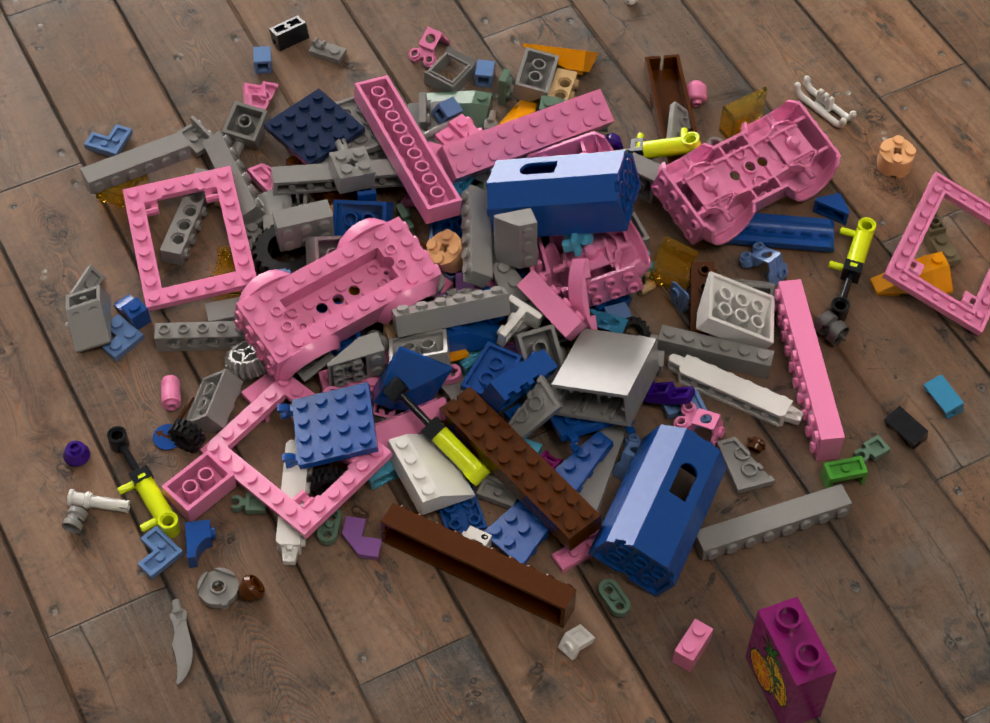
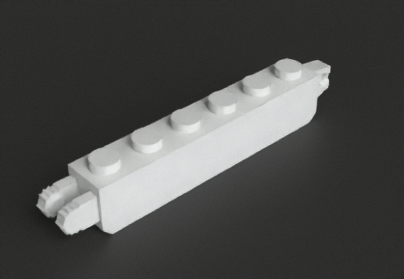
M675 353L669 356L667 369L677 374L678 382L684 386H693L695 390L697 389L698 392L777 427L783 426L784 422L799 425L803 418V412L792 406L793 400L786 396L774 393L768 388L758 386L750 380L742 379L731 372H726L715 365L701 361L697 357H692L688 354L686 357H682Z
M296 439L289 440L286 443L285 453L297 454ZM284 463L281 490L292 499L302 489L307 494H311V482L308 481L309 477L312 476L313 467L300 470L297 465L287 469ZM278 516L276 532L277 551L282 554L283 565H296L298 555L302 553V547H306V538Z

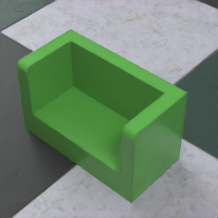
M856 456L824 463L820 476L825 489L832 487L833 483L858 478L861 485L865 484L868 470L862 456Z

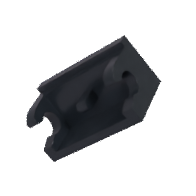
M298 15L269 28L272 42L277 44L279 51L309 38L307 24Z
M900 405L884 419L885 424L888 427L891 426L905 438L913 449H916L928 438V430Z

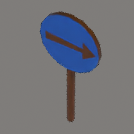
M191 397L189 399L188 403L186 404V406L184 407V409L182 410L181 414L177 419L183 418L186 411L192 404L194 397ZM172 424L161 425L154 431L153 442L161 450L168 451L178 447L168 437L167 432Z

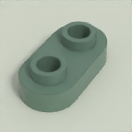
M339 508L318 527L317 537L323 545H332L338 539L342 522V514Z
M612 579L601 581L598 587V595L614 616H626L630 611V600L616 581ZM606 590H609V591H611L612 593L608 594V593H606L605 591H606ZM621 606L623 609L619 610L616 607Z

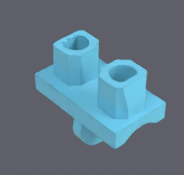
M593 233L564 235L565 240H562L564 253L574 252L576 257L581 256L582 245H589L593 242Z

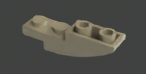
M936 212L924 236L925 243L931 254L942 251L950 266L958 265L961 263V257L946 234V225L938 212Z

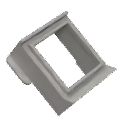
M448 46L445 53L424 72V84L439 92L465 91L464 86L475 75L476 60ZM451 58L466 66L453 81L439 75L449 65Z

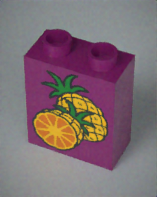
M798 596L758 610L745 658L778 723H803L820 717L837 670Z

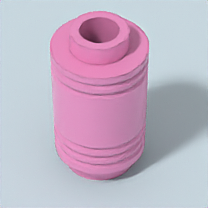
M167 375L161 380V405L169 411H174L181 406L180 380L174 375Z

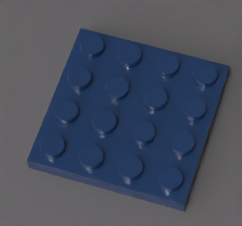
M319 88L264 123V129L305 165L318 164L329 157L330 152L338 151L335 146V142L338 139L343 144V138L348 144L365 133V127Z

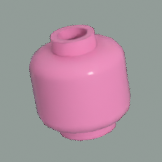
M699 80L689 82L686 86L691 106L701 107L708 99L707 86Z

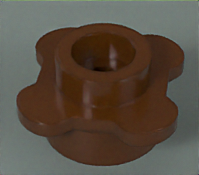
M755 436L747 438L748 444L746 447L749 450L761 453L762 450L766 449V444L763 443L762 439Z

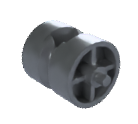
M827 310L821 316L818 315L816 317L815 331L821 336L826 335L825 339L829 343L836 346L842 340L846 341L850 327L842 320L837 321L838 317L834 313Z

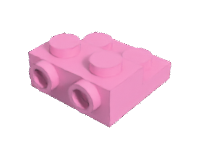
M461 114L451 120L448 127L435 134L434 139L439 144L444 145L481 132L483 129L476 128L469 116L465 117Z

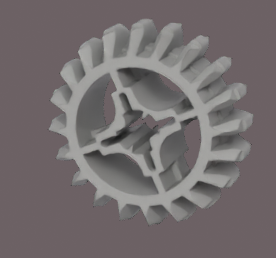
M242 340L241 343H236V346L230 347V350L226 352L224 357L225 367L239 379L242 378L245 381L247 378H250L252 380L254 377L259 378L262 374L266 375L265 363L256 357L255 349L252 345L249 346L246 341Z

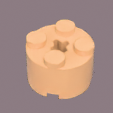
M900 135L886 139L882 142L877 157L878 170L887 177L891 175L896 176V178L905 177L912 168L916 148Z
M446 229L427 241V252L432 262L437 264L441 271L456 273L462 270L463 258L461 255L463 244L461 243V238L455 232Z

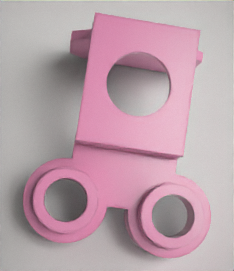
M427 27L419 42V48H412L409 51V58L413 63H419L423 59L425 67L429 69L437 61L434 49L438 41L447 45L451 43L442 32ZM429 35L435 41L428 43L426 42V37Z
M693 402L681 406L682 416L677 417L673 423L675 427L687 428L691 431H694L696 426L712 430L711 443L716 446L719 438H722L725 433L721 414L701 408L697 410ZM704 415H709L712 420L709 423H702L700 418Z

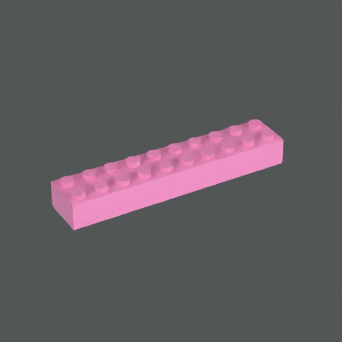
M386 75L355 83L354 100L425 224L460 215L462 199L389 76Z
M601 89L444 144L437 153L452 184L490 171L494 167L496 160L526 158L528 154L592 131L605 129L614 122V118Z
M801 279L779 281L778 287L774 291V312L777 314L776 324L781 329L780 339L785 344L784 354L789 359V372L793 374V388L797 389V403L801 405V411L803 412L802 421L806 423V437L810 438V452L814 454L815 461L839 459L845 435Z

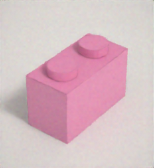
M694 619L674 650L672 662L691 672L711 641L713 628Z

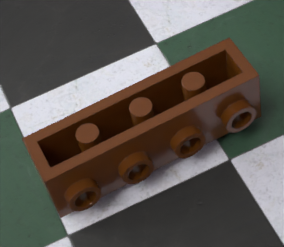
M691 262L689 277V331L713 336L696 329V321L708 273L710 271L717 273V269H714V262Z

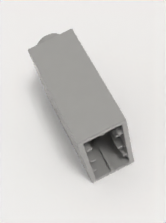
M586 328L581 331L552 382V390L564 407L555 415L630 427L659 370L657 338Z

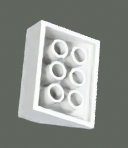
M710 271L697 311L696 329L722 339L767 349L774 343L775 296Z
M405 434L388 440L387 448L393 454V457L389 460L420 514L425 515L475 497L462 471L425 434Z

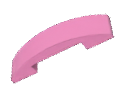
M574 258L570 265L568 278L569 301L573 304L571 309L574 312L578 310L585 317L583 321L588 325L586 329L597 330L596 315H590L586 278L591 277L589 258Z

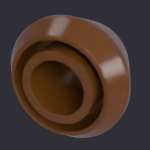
M245 575L238 586V594L244 601L252 602L264 597L265 588L262 582L254 575Z

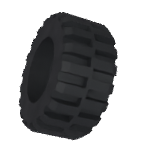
M274 224L270 226L271 228L264 229L262 235L259 234L256 237L252 246V258L256 276L269 270L284 268L286 270L290 269L291 273L307 265L306 247L290 250L303 255L294 262L282 263L274 260L277 255L283 253L280 252Z

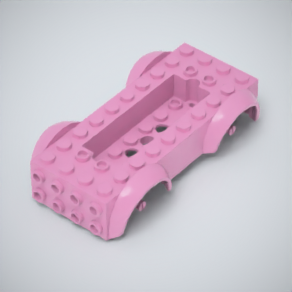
M788 100L762 118L748 125L747 122L743 123L740 133L714 146L703 143L670 164L661 163L658 166V176L653 182L651 189L653 194L662 203L663 208L668 211L674 223L679 226L685 238L692 245L701 240L715 245H722L739 235L750 223L754 214L760 209L785 196L792 200L803 202L818 194L837 171L841 154L809 114L806 107L800 101ZM757 159H764L767 165H759ZM745 165L751 166L753 171L748 170ZM730 173H737L739 180H733L730 177Z
M592 131L530 153L526 158L614 150L604 135ZM631 220L627 231L593 233V242L589 245H582V253L578 257L575 256L574 252L564 253L562 247V240H565L564 235L549 236L550 243L544 250L551 272L552 284L561 292L559 296L562 299L566 297L569 300L568 278L570 265L574 258H589L591 277L586 278L589 307L600 305L644 289L641 277L651 267V260L646 245Z
M399 216L389 222L376 218H367L359 221L345 232L336 250L291 274L277 269L269 270L255 277L246 285L240 295L239 302L236 303L234 324L239 331L242 330L247 344L253 346L256 357L265 363L268 374L270 376L273 375L276 381H288L301 368L314 362L320 356L334 350L340 351V342L376 322L386 325L393 320L391 309H395L400 305H414L431 296L433 300L438 290L441 270L437 264L432 262L429 253L423 250L418 238L411 234L407 223L402 221ZM350 287L359 288L360 293L358 295H351L349 293ZM341 298L343 303L335 304L333 299ZM324 304L328 310L325 313H320L316 307Z

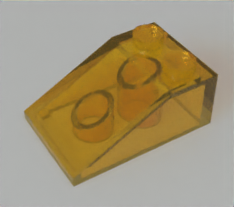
M766 87L723 106L719 131L726 139L740 133L743 123L747 122L748 125L760 118L764 111L767 95Z

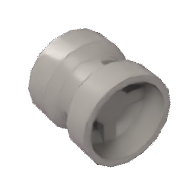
M70 506L67 511L68 516L63 520L62 527L70 533L79 534L83 528L82 523L87 519L88 512L81 507Z

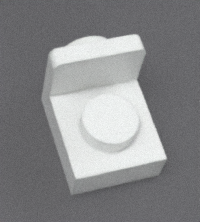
M580 624L564 634L558 648L571 660H574L580 650L593 643L595 637Z

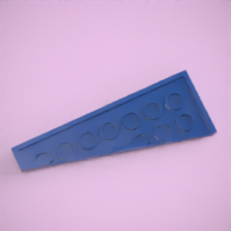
M598 431L555 470L580 493L583 489L582 485L594 474L593 470L604 460L614 446L613 441ZM518 501L484 532L492 535V544L507 557H514L518 562L526 565L530 557L536 554L540 543L547 539L549 530Z

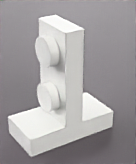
M512 294L509 297L511 315L507 320V324L505 326L501 325L497 331V344L504 347L523 322L535 329L541 325L543 318L541 312Z

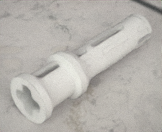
M70 489L67 496L68 507L75 505L84 507L87 510L93 507L129 513L130 505H128L131 503L130 500L96 496L89 491L83 493L76 492L75 489Z

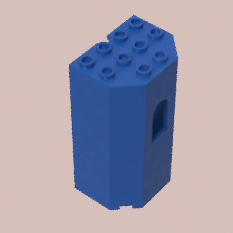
M626 150L496 160L494 167L491 169L490 177L486 182L487 215L491 218L493 232L494 215L531 208L537 221V237L572 235V233L588 234L627 231L633 213V204L636 203L641 186L634 156Z
M661 424L646 435L635 453L588 554L614 571L625 573L628 576V580L655 597L674 587L727 469L721 451L711 442L704 440L696 432L687 428ZM680 467L696 477L685 502L669 492Z

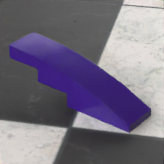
M653 380L643 402L670 405L690 404L695 394V389L693 386L675 387L673 381L655 383V380Z

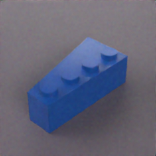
M544 349L539 352L534 351L526 360L518 362L512 369L488 383L483 388L484 392L481 398L499 413L532 390L537 384V379L540 375L544 376L545 379L553 375L558 365Z

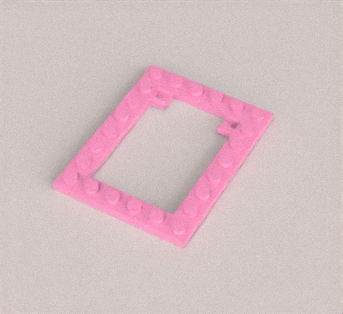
M230 166L123 189L145 304L148 311L244 290L250 281L257 277ZM204 191L207 203L220 201L236 271L162 288L148 216L160 214L157 201Z
M935 172L882 278L980 336L990 317V268L977 296L965 291L962 295V300L959 302L921 279L919 276L924 265L916 261L914 257L943 198L989 226L990 204L940 173Z
M292 377L288 381L277 380L272 383L200 450L202 454L209 450L234 473L237 483L307 539L391 459L393 454L388 448L378 442V452L344 459L349 463L347 466L348 470L321 496L317 495L315 498H310L302 489L293 499L290 498L231 449L286 398L292 402L291 400L315 394Z

